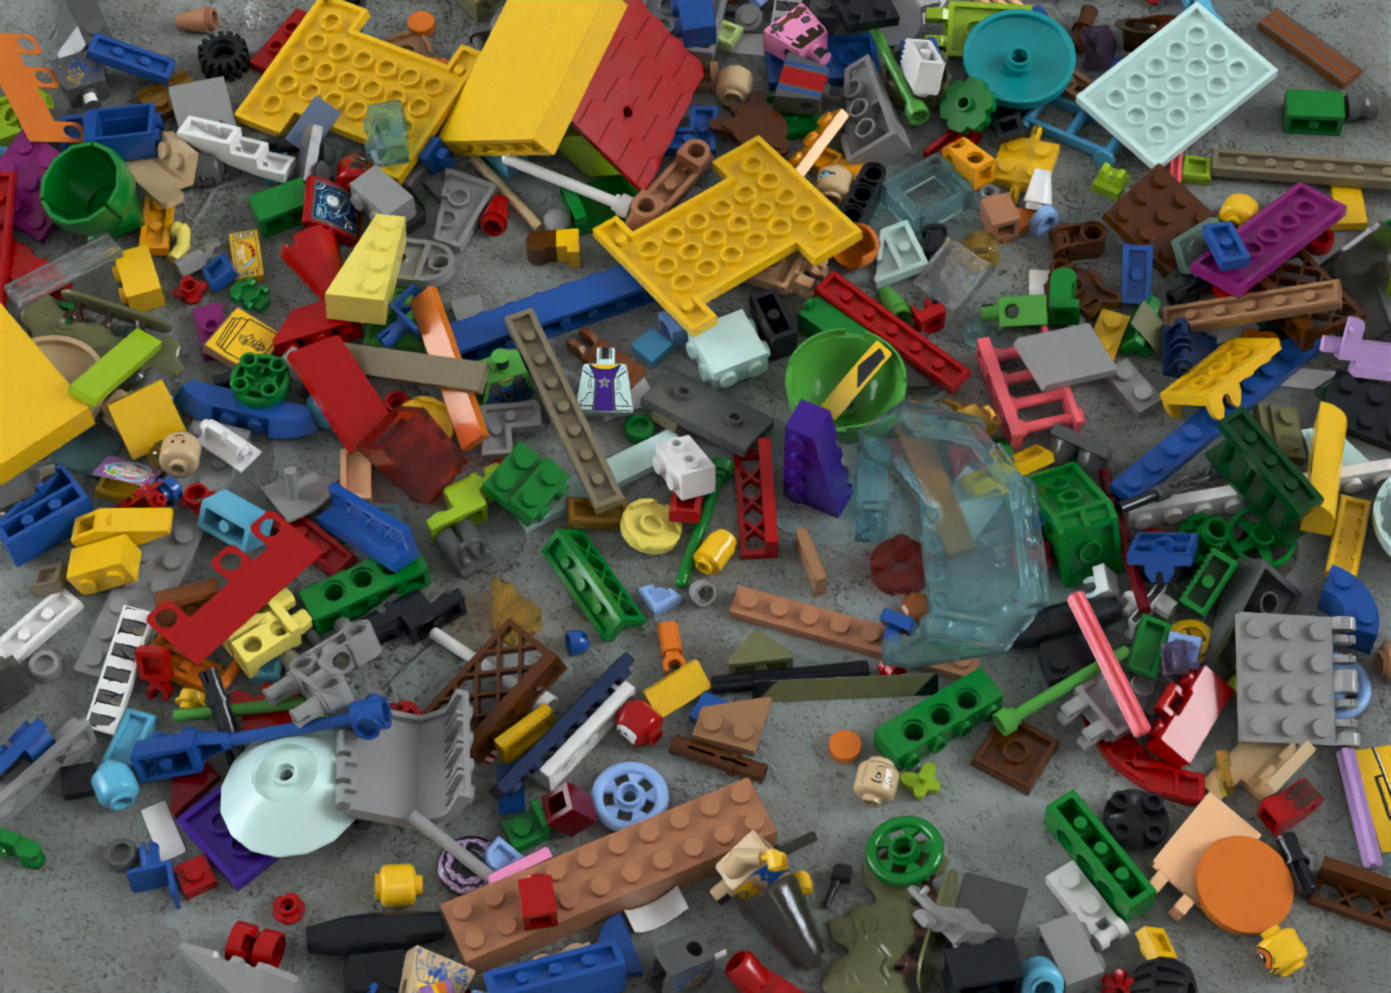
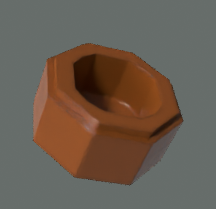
M913 592L904 596L900 613L913 618L916 624L919 625L929 620L932 603L927 595Z

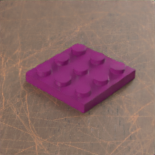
M22 128L0 158V172L16 171L18 175L14 226L44 244L57 225L49 217L41 203V179L53 158L61 152L45 142H30Z

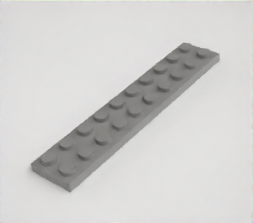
M194 418L188 433L198 439L202 435V430L199 428L202 421ZM220 423L247 442H251L253 438L251 430ZM202 447L199 467L193 474L185 477L167 474L166 477L171 476L179 483L183 492L182 496H184L185 489L194 483L204 484L208 491L218 493L225 489L229 490L237 470ZM179 499L172 506L166 503L165 507L174 510L171 533L138 546L142 554L137 581L112 588L73 669L76 676L99 681L124 605L152 612L157 608L155 600L156 591L185 584L208 532L197 527L199 516L195 515L194 511L188 507L182 508ZM157 614L156 622L161 626L159 614ZM153 628L147 646H149L151 642L155 639V637L159 634ZM137 673L132 689L134 692L140 681L139 673Z

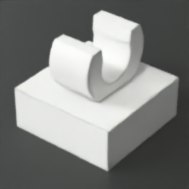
M1104 563L1092 567L1094 576L1084 579L1083 584L1088 589L1096 588L1092 593L1086 594V597L1116 596L1119 603H1122L1117 575Z

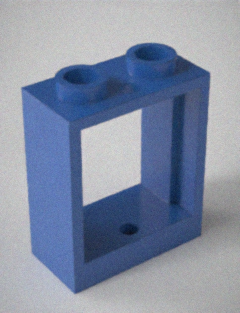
M154 102L87 110L83 143L92 141L102 144L118 152L124 161L157 157L158 145L162 138L161 130L164 129L162 114L156 112Z

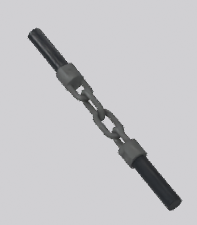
M1210 465L1207 470L1195 474H1186L1177 478L1174 483L1167 484L1163 482L1151 487L1149 491L1117 502L1115 510L1121 515L1152 502L1159 503L1171 498L1174 493L1185 492L1194 488L1196 484L1207 480L1213 481L1223 478V476L1213 465ZM1188 479L1191 484L1183 487L1180 482Z

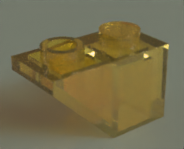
M496 576L490 580L493 633L509 617L531 636L538 633L543 628L539 606L530 599L526 601L509 582L503 583ZM512 629L503 639V642L509 647L518 646V634Z

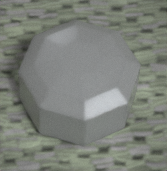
M562 208L550 209L544 215L545 230L571 229L570 213Z

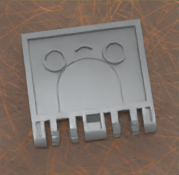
M1238 612L1235 614L1238 743L1289 745L1294 743L1297 746L1308 740L1314 747H1360V733L1336 732V729L1359 728V720L1352 718L1335 720V709L1354 710L1358 708V700L1334 699V694H1358L1357 670H1333V665L1356 664V656L1352 654L1333 655V645L1351 646L1356 644V637L1344 634L1332 635V632H1355V617Z

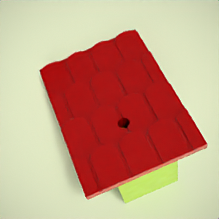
M623 0L628 6L558 149L587 177L621 174L640 192L642 189H648L662 163L661 159L693 99L691 97L704 75L705 68L699 59L691 55L682 42L665 28L662 21L650 13L641 0Z

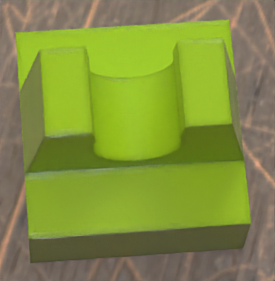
M1105 162L1092 183L1091 191L1117 202L1129 184L1131 175L1127 174L1126 170L1115 169Z

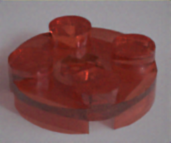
M898 534L894 538L880 543L872 552L870 557L871 580L879 590L888 595L895 596V593H905L906 596L913 592L919 593L930 581L933 560L928 550L921 543L910 539L907 535ZM902 562L907 564L906 568L908 570L899 569L896 571L894 569L895 563Z

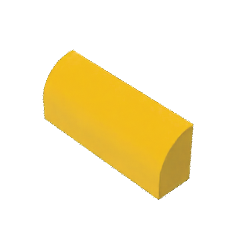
M1323 401L1320 402L1313 427L1307 479L1325 500L1321 506L1301 518L1300 531L1331 536L1336 519L1347 417L1341 409Z

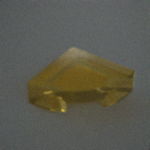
M1220 750L1215 753V771L1221 797L1233 795L1234 782L1230 774V766L1232 765L1230 754L1227 750Z

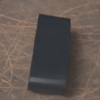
M868 162L862 166L840 208V211L853 223L869 225L885 193L886 169L882 164Z

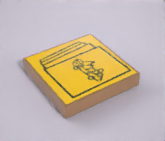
M236 307L204 343L202 351L234 369L244 353L253 352L255 354L275 355L272 340L278 331L241 308Z

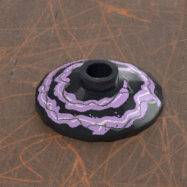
M465 836L455 839L456 842L480 861L483 860L484 853L492 844L491 841L480 836ZM443 849L438 858L437 872L441 884L449 892L460 897L489 885L488 879L484 881Z

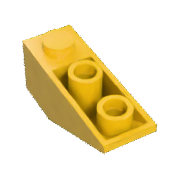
M100 508L75 518L71 542L76 547L126 534L138 547L171 533L174 510L172 508Z

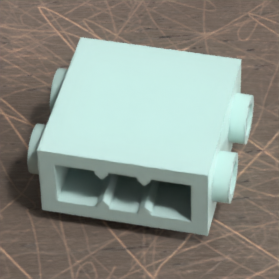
M743 309L717 318V325L695 338L688 333V342L685 344L687 353L691 360L696 359L702 380L704 382L708 381L715 390L731 387L738 381L759 376L768 370V357L771 356L769 346L765 340H760L754 320L752 318L748 319Z

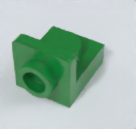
M536 799L529 801V810L501 822V829L510 846L519 853L551 839L550 826L547 825L544 808H540Z

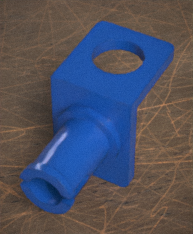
M414 283L389 304L395 320L380 334L376 335L379 342L387 349H391L406 333H412L420 342L423 340L418 327L406 316L412 310L410 302L402 306L407 297L413 295L414 298L420 293Z
M148 842L150 853L146 851L145 843H142L138 847L141 867L126 871L132 892L138 893L169 885L176 909H181L178 881L171 860L161 862L158 843Z

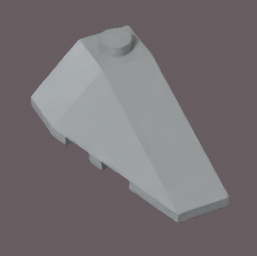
M867 54L844 68L843 96L846 98L845 112L849 117L845 121L844 133L841 134V144L847 162L850 165L866 164L868 162L889 165L912 151L906 131L870 55Z
M184 942L179 946L184 961L220 993H305L299 976L269 964L258 962L256 967H251L245 963L242 957L233 955L230 961L224 960L223 956L215 950Z

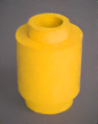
M724 529L711 532L693 555L697 569L706 575L719 574L735 553V546L737 545L735 537Z

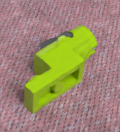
M497 462L457 474L454 477V483L443 489L444 502L448 510L438 511L426 520L427 533L433 544H435L434 538L439 532L445 529L453 530L455 525L464 519H470L474 525L489 519L486 502L488 501L490 504L494 499L480 487L499 466Z

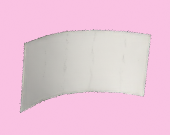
M676 886L658 900L640 908L624 910L634 932H646L665 925L689 907L679 887Z

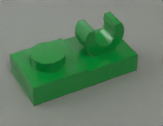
M1152 295L1144 301L1159 317L1158 310L1162 301ZM1142 302L1135 306L1118 351L1124 356L1136 351L1140 357L1146 358L1153 353L1146 346V344L1148 346L1151 345L1130 323Z

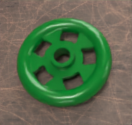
M899 816L885 821L872 832L865 847V861L869 871L882 883L894 887H908L925 881L939 868L944 855V842L940 832L932 823L916 816ZM897 830H903L904 834L898 835L892 840L890 839L889 834ZM920 832L928 838L922 845L914 838ZM888 849L889 858L879 860L878 850ZM903 851H910L907 854L900 855ZM921 854L929 856L924 865L915 864ZM893 866L906 867V871L903 874L892 872Z

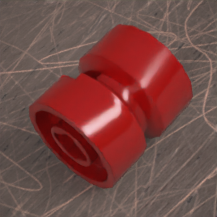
M238 920L228 936L225 947V960L230 961L231 957L235 955L242 957L245 963L251 964V967H256L258 962H262L279 968L285 951L286 935L285 933L268 928L260 932L258 925Z

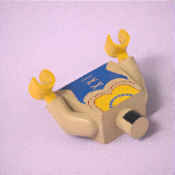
M752 830L716 864L715 868L723 879L709 890L716 901L722 906L735 895L749 903L771 887L788 888L791 884H794L795 894L809 895L813 893V883L806 871H797L790 875L792 871L788 867L787 855L776 850L756 831Z

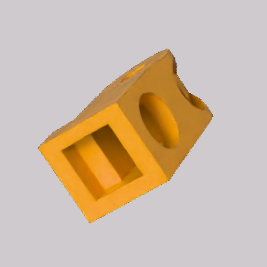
M961 137L942 149L941 153L945 164L952 170L956 169L960 175L966 178L967 186L974 192L994 181L995 158L967 138Z

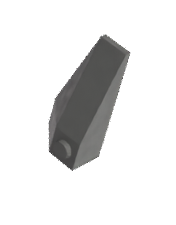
M58 0V58L88 50L95 32L113 38L95 0Z

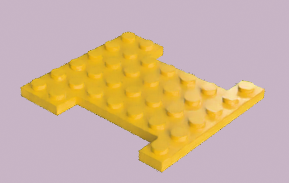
M316 0L235 112L236 122L274 137L277 134L280 137L286 136L313 98L318 96L341 112L329 131L384 152L385 155L377 166L401 186L419 160L417 158L430 138L437 134L449 116L481 51L461 44L448 64L361 33L360 30L370 18L368 9L344 0Z
M759 135L712 161L713 170L723 181L635 231H632L617 215L592 229L594 238L693 338L718 324L717 315L706 303L798 250L816 267L863 239L862 230Z

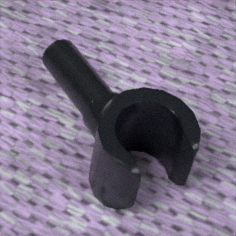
M838 863L833 867L831 883L822 903L823 907L830 908L839 883L850 884L851 865Z

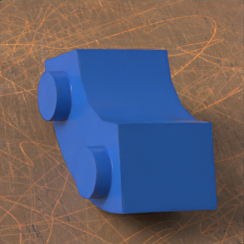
M1332 564L1317 609L1328 614L1330 617H1355L1356 631L1339 633L1356 637V644L1345 647L1370 655L1379 630V613L1375 600L1358 578L1341 567Z

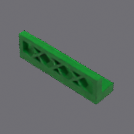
M557 529L541 552L604 642H613L624 627L642 626L646 622V618L583 529ZM623 610H625L626 612H628V614H629L630 616H627V615L624 613Z

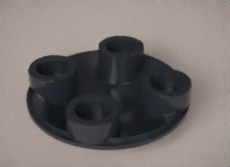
M1138 789L1114 792L1105 805L1103 812V822L1107 831L1119 845L1131 850H1147L1161 843L1168 832L1169 817L1160 795Z

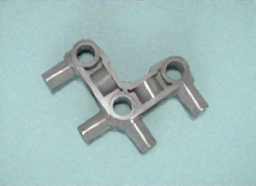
M341 617L334 623L336 634L305 653L299 655L293 649L284 651L280 656V662L287 669L286 676L262 690L268 704L274 708L277 704L296 693L306 697L308 700L289 710L294 724L299 729L322 714L337 715L349 712L350 703L354 702L355 698L344 674L376 658L382 652V647L369 620L352 622L346 617ZM339 653L338 658L335 661H333L335 655Z

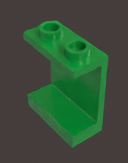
M621 174L585 183L614 196L625 193L635 197L639 193ZM558 186L566 211L570 213L573 228H579V236L593 233V228L616 216L615 211H612L610 206ZM618 216L625 223L626 219Z

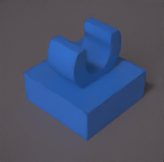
M436 136L430 138L417 157L431 176L446 169V167L452 169L457 162L455 159H452L453 155L442 139Z
M885 607L879 618L882 625L887 627L883 636L885 643L895 647L898 646L902 633L912 637L917 627L913 618Z

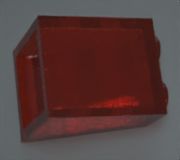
M396 405L356 446L357 450L413 502L428 504L437 500L441 496L442 489L446 484L453 481L455 475L462 473V468L468 462L424 407Z

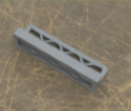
M73 717L52 736L56 741L54 745L32 764L24 760L0 782L1 828L61 775L60 767L72 765L98 742L91 724L85 718L78 721Z

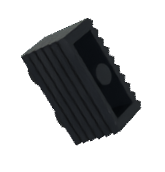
M772 288L751 295L749 297V318L754 320L760 340L767 342L771 352L770 359L775 361L792 355L797 349L798 329H795L796 325L793 324L789 312L786 311V307H784L777 289Z

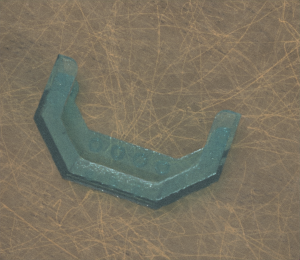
M902 400L859 431L860 446L863 454L873 462L887 464L916 498L929 611L921 617L920 624L909 636L892 634L883 640L881 646L883 665L912 669L1003 654L1013 646V642L1017 637L1025 632L1036 619L1035 616L1051 601L1036 484L1028 475L1023 477L1012 464L1015 459L1000 442L994 443L984 431L987 426L979 417Z

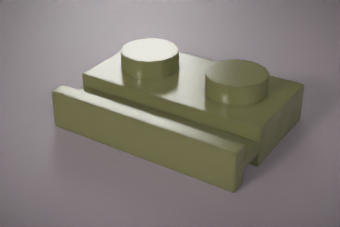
M1257 402L1252 408L1254 419L1295 465L1301 466L1306 460V453L1297 408L1272 404L1266 407L1262 406V403Z

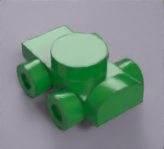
M251 276L245 279V282L239 279L228 290L230 300L235 304L242 301V307L247 312H251L254 309L262 314L271 305V298L268 297L270 290L265 285L255 289L254 287L257 285V282Z

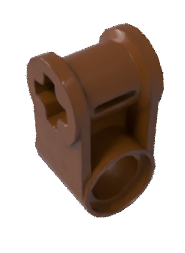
M1090 220L1068 225L1060 224L1051 228L1048 232V237L1055 249L1053 251V258H1064L1071 262L1100 257L1105 250V226L1101 222Z

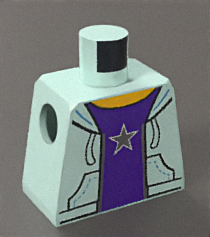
M597 348V364L583 365L577 401L585 416L630 417L634 415L626 364H615V348Z

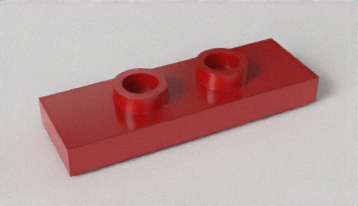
M296 8L249 61L250 68L264 74L307 12Z

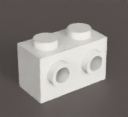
M689 435L670 438L667 441L655 444L654 470L663 477L668 488L671 491L673 490L681 501L715 492V465Z

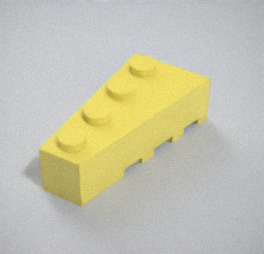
M385 214L375 215L325 293L327 319L386 325L390 310L389 304L392 302L407 243L406 217Z

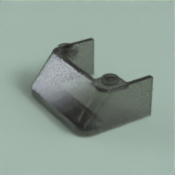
M1377 221L1322 262L1320 267L1333 280L1340 279L1342 289L1366 313V320L1364 321L1365 330L1362 339L1391 343V323L1377 289V286L1388 278L1391 271V263L1388 258V254L1391 253V226L1382 221ZM1337 310V311H1336V315H1342V316L1352 315V313H1351L1350 311H1345V310ZM1345 329L1335 332L1336 337H1343Z

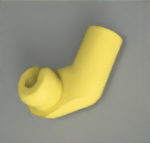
M175 221L170 227V234L177 237L176 244L166 257L172 265H174V260L187 254L190 249L191 229L186 223L182 224L179 221Z

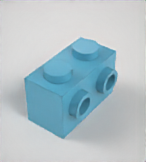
M225 489L202 500L197 527L229 545L237 546L244 553H247L265 544L251 532L250 527L266 511ZM266 519L260 524V531L263 535H270L273 519Z

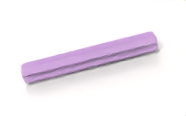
M1345 747L1336 752V759L1362 865L1366 870H1377V868L1382 867L1383 860L1356 752L1352 748Z

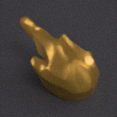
M942 398L940 400L948 405L958 418L956 426L964 429L977 439H985L995 434L1001 424L999 416L990 405L979 407L977 403H971L964 406L962 403L951 398Z

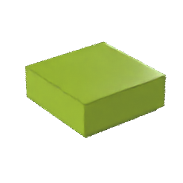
M1183 154L1181 183L1209 186L1212 158Z

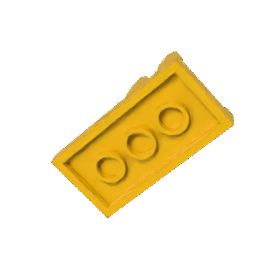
M1231 337L1191 368L1188 373L1182 375L1160 393L1163 406L1168 415L1172 418H1181L1182 405L1206 406L1209 415L1214 420H1220L1224 417V395L1228 404L1233 408H1238L1241 403L1239 383L1251 377L1254 371L1261 365L1270 362L1271 357L1282 349L1279 338Z

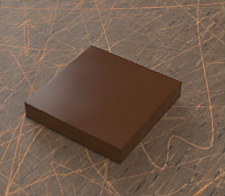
M1023 721L1018 725V730L1008 736L1002 735L994 724L973 757L971 766L1029 796L1057 751L1060 741Z

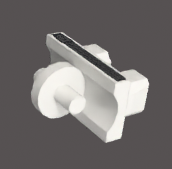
M1156 584L1147 595L1152 609L1151 613L1148 614L1149 616H1152L1155 612L1164 619L1169 620L1175 613L1178 602L1166 594L1167 585ZM1125 591L1121 596V602L1124 606L1122 614L1126 617H1129L1131 614L1132 616L1128 620L1130 627L1124 636L1133 641L1141 615L1139 614L1133 591Z

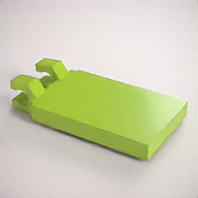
M949 1L948 5H944V8L926 7L925 23H943V34L925 35L924 39L935 37L939 49L946 52L948 58L963 59V49L967 36L981 20L1004 10H1032V5Z

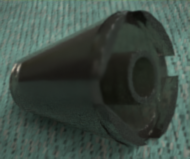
M790 874L767 886L768 890L759 896L755 894L738 911L742 918L796 971L803 968L807 973L823 962L820 956L825 953L799 880L795 875Z

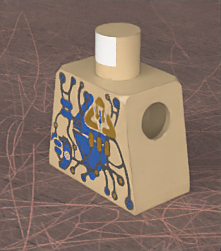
M417 945L406 953L399 993H421L419 987L450 979L453 993H464L476 970Z

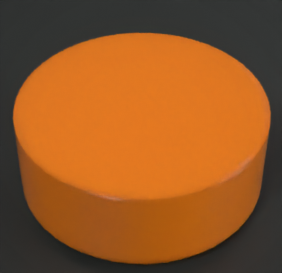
M417 11L411 14L407 20L408 30L414 32V35L421 36L420 34L428 37L435 31V19L429 12Z
M840 730L834 733L829 740V754L831 758L841 764H850L856 761L861 754V740L859 736L850 730Z

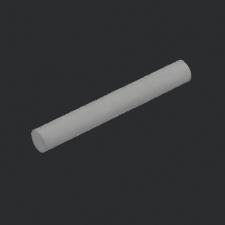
M416 809L408 816L407 820L481 879L486 881L488 879L487 876L493 873L491 868Z

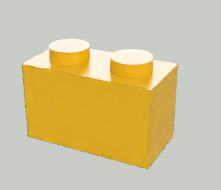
M145 244L113 253L114 257L121 255L115 259L116 265L111 266L115 282H122L123 287L118 288L122 304H129L130 308L142 312L166 306L148 245Z
M126 534L71 549L66 579L82 596L136 582L142 551Z

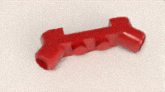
M750 951L737 952L726 965L725 975L736 986L737 993H805L762 965Z

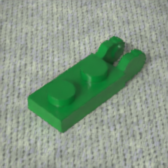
M0 827V857L8 858L10 855L18 858L23 867L31 868V870L43 868L46 857L39 843Z

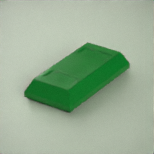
M1142 613L1125 670L1155 681L1173 624Z

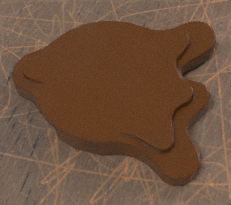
M762 91L753 92L747 103L732 105L731 115L733 118L715 117L710 121L709 129L712 133L729 137L736 146H740L759 135L782 157L788 154L789 146L786 140L787 122L777 110L769 106L767 96Z
M1064 258L1054 259L1050 263L1048 280L1044 284V294L1048 295V306L1051 274L1054 270L1063 267L1070 268L1076 273L1077 295L1074 299H1079L1080 314L1085 319L1094 318L1098 311L1103 308L1115 309L1121 306V294L1105 287L1101 277L1092 268L1088 267V271L1076 268V263H1071ZM1053 325V326H1054V328H1056V329H1062V328H1067L1069 325Z

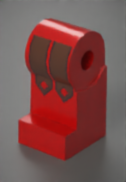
M1302 778L1274 797L1271 795L1261 801L1256 816L1271 834L1277 838L1315 811L1324 801V797L1307 778ZM1270 816L1275 820V822H1276L1277 824H1275V823L1271 820Z

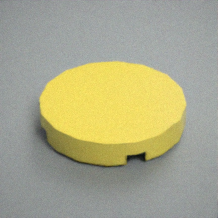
M652 498L638 499L630 503L622 514L620 530L623 538L634 549L649 555H659L672 550L678 543L682 524L681 522H670V506L667 504L663 506L657 503L658 500Z

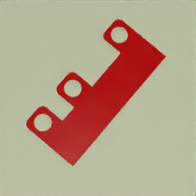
M275 511L265 512L250 527L251 532L269 547L255 560H252L235 545H228L211 560V566L225 577L229 583L191 617L171 601L161 603L147 616V623L196 666L324 553ZM266 519H274L279 522L280 530L273 536H265L260 531V524ZM228 553H234L240 557L241 564L236 570L227 571L220 564L221 558ZM169 609L176 613V623L167 628L159 626L156 622L157 614L162 610Z

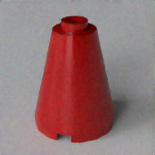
M315 225L293 236L295 242L289 247L285 243L282 246L280 255L284 263L322 302H325V293L344 264L333 229L328 226V229H325L323 225Z

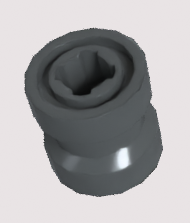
M1365 91L1362 95H1357L1355 92H1346L1344 94L1345 120L1353 121L1358 117H1363L1366 120L1376 119L1378 112L1376 92Z

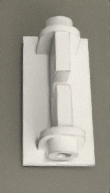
M204 419L199 426L202 430V435L198 438L201 447L240 473L262 453L261 450L213 419Z

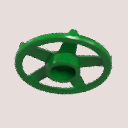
M1249 507L1240 510L1231 518L1228 524L1230 530L1228 544L1230 552L1235 554L1236 557L1249 558L1242 551L1257 548L1262 559L1267 561L1273 568H1276L1289 561L1294 554L1297 540L1286 546L1290 547L1284 557L1273 561L1271 546L1282 545L1263 523L1253 525L1242 516L1253 512ZM1235 522L1248 534V538L1235 544L1233 538Z

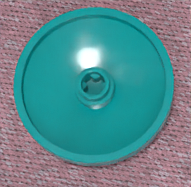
M1010 9L984 18L970 31L964 44L962 62L966 79L972 76L986 82L989 90L996 95V105L1010 109H1031L1053 101L1065 91L1074 74L1076 52L1071 37L1054 19L1032 10Z

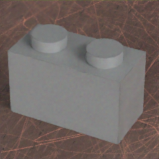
M377 165L349 184L352 195L350 200L353 206L358 211L363 210L370 217L371 221L376 214L406 217V222L416 216L414 197Z
M1076 912L1038 926L1035 940L1043 957L1052 960L1063 976V993H1081L1101 985L1104 971H1106L1104 959L1100 952L1094 951L1090 943L1092 940L1090 930L1085 922H1080Z

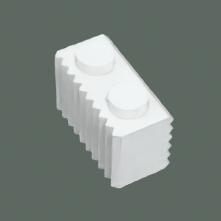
M907 38L904 45L905 49L902 51L904 54L901 56V65L899 66L904 77L913 90V94L920 97L937 95L946 63L942 60L943 58L939 55L940 53H938L932 41Z

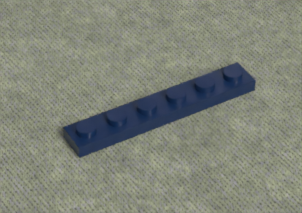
M627 651L622 654L502 776L489 792L497 800L505 794L511 798L524 785L520 779L528 771L533 775L546 762L542 756L549 749L555 752L568 739L564 735L571 726L577 730L589 718L586 711L593 704L598 708L611 695L607 689L614 682L619 686L632 673L628 668L635 659Z

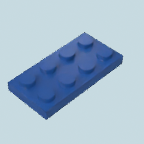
M870 33L828 36L826 50L831 53V58L825 66L830 69L829 84L844 85V68L867 54L872 58L880 76L876 44ZM764 50L769 90H776L785 62Z

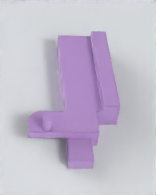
M1348 316L1343 337L1322 335L1319 350L1335 353L1334 356L1339 360L1350 361L1347 372L1353 377L1391 381V343L1363 340L1362 337L1365 330L1363 320L1358 317Z

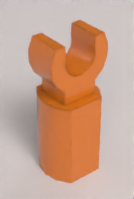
M676 621L661 622L657 626L661 655L664 658L662 663L664 676L669 675V668L671 666L677 665L682 667L687 664L682 656L681 637Z

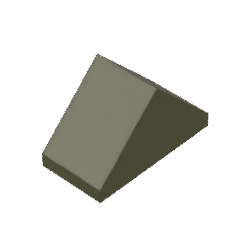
M757 628L728 659V674L793 668L792 652Z

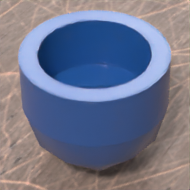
M582 630L565 632V644L569 656L580 655L587 651L590 646L587 633Z

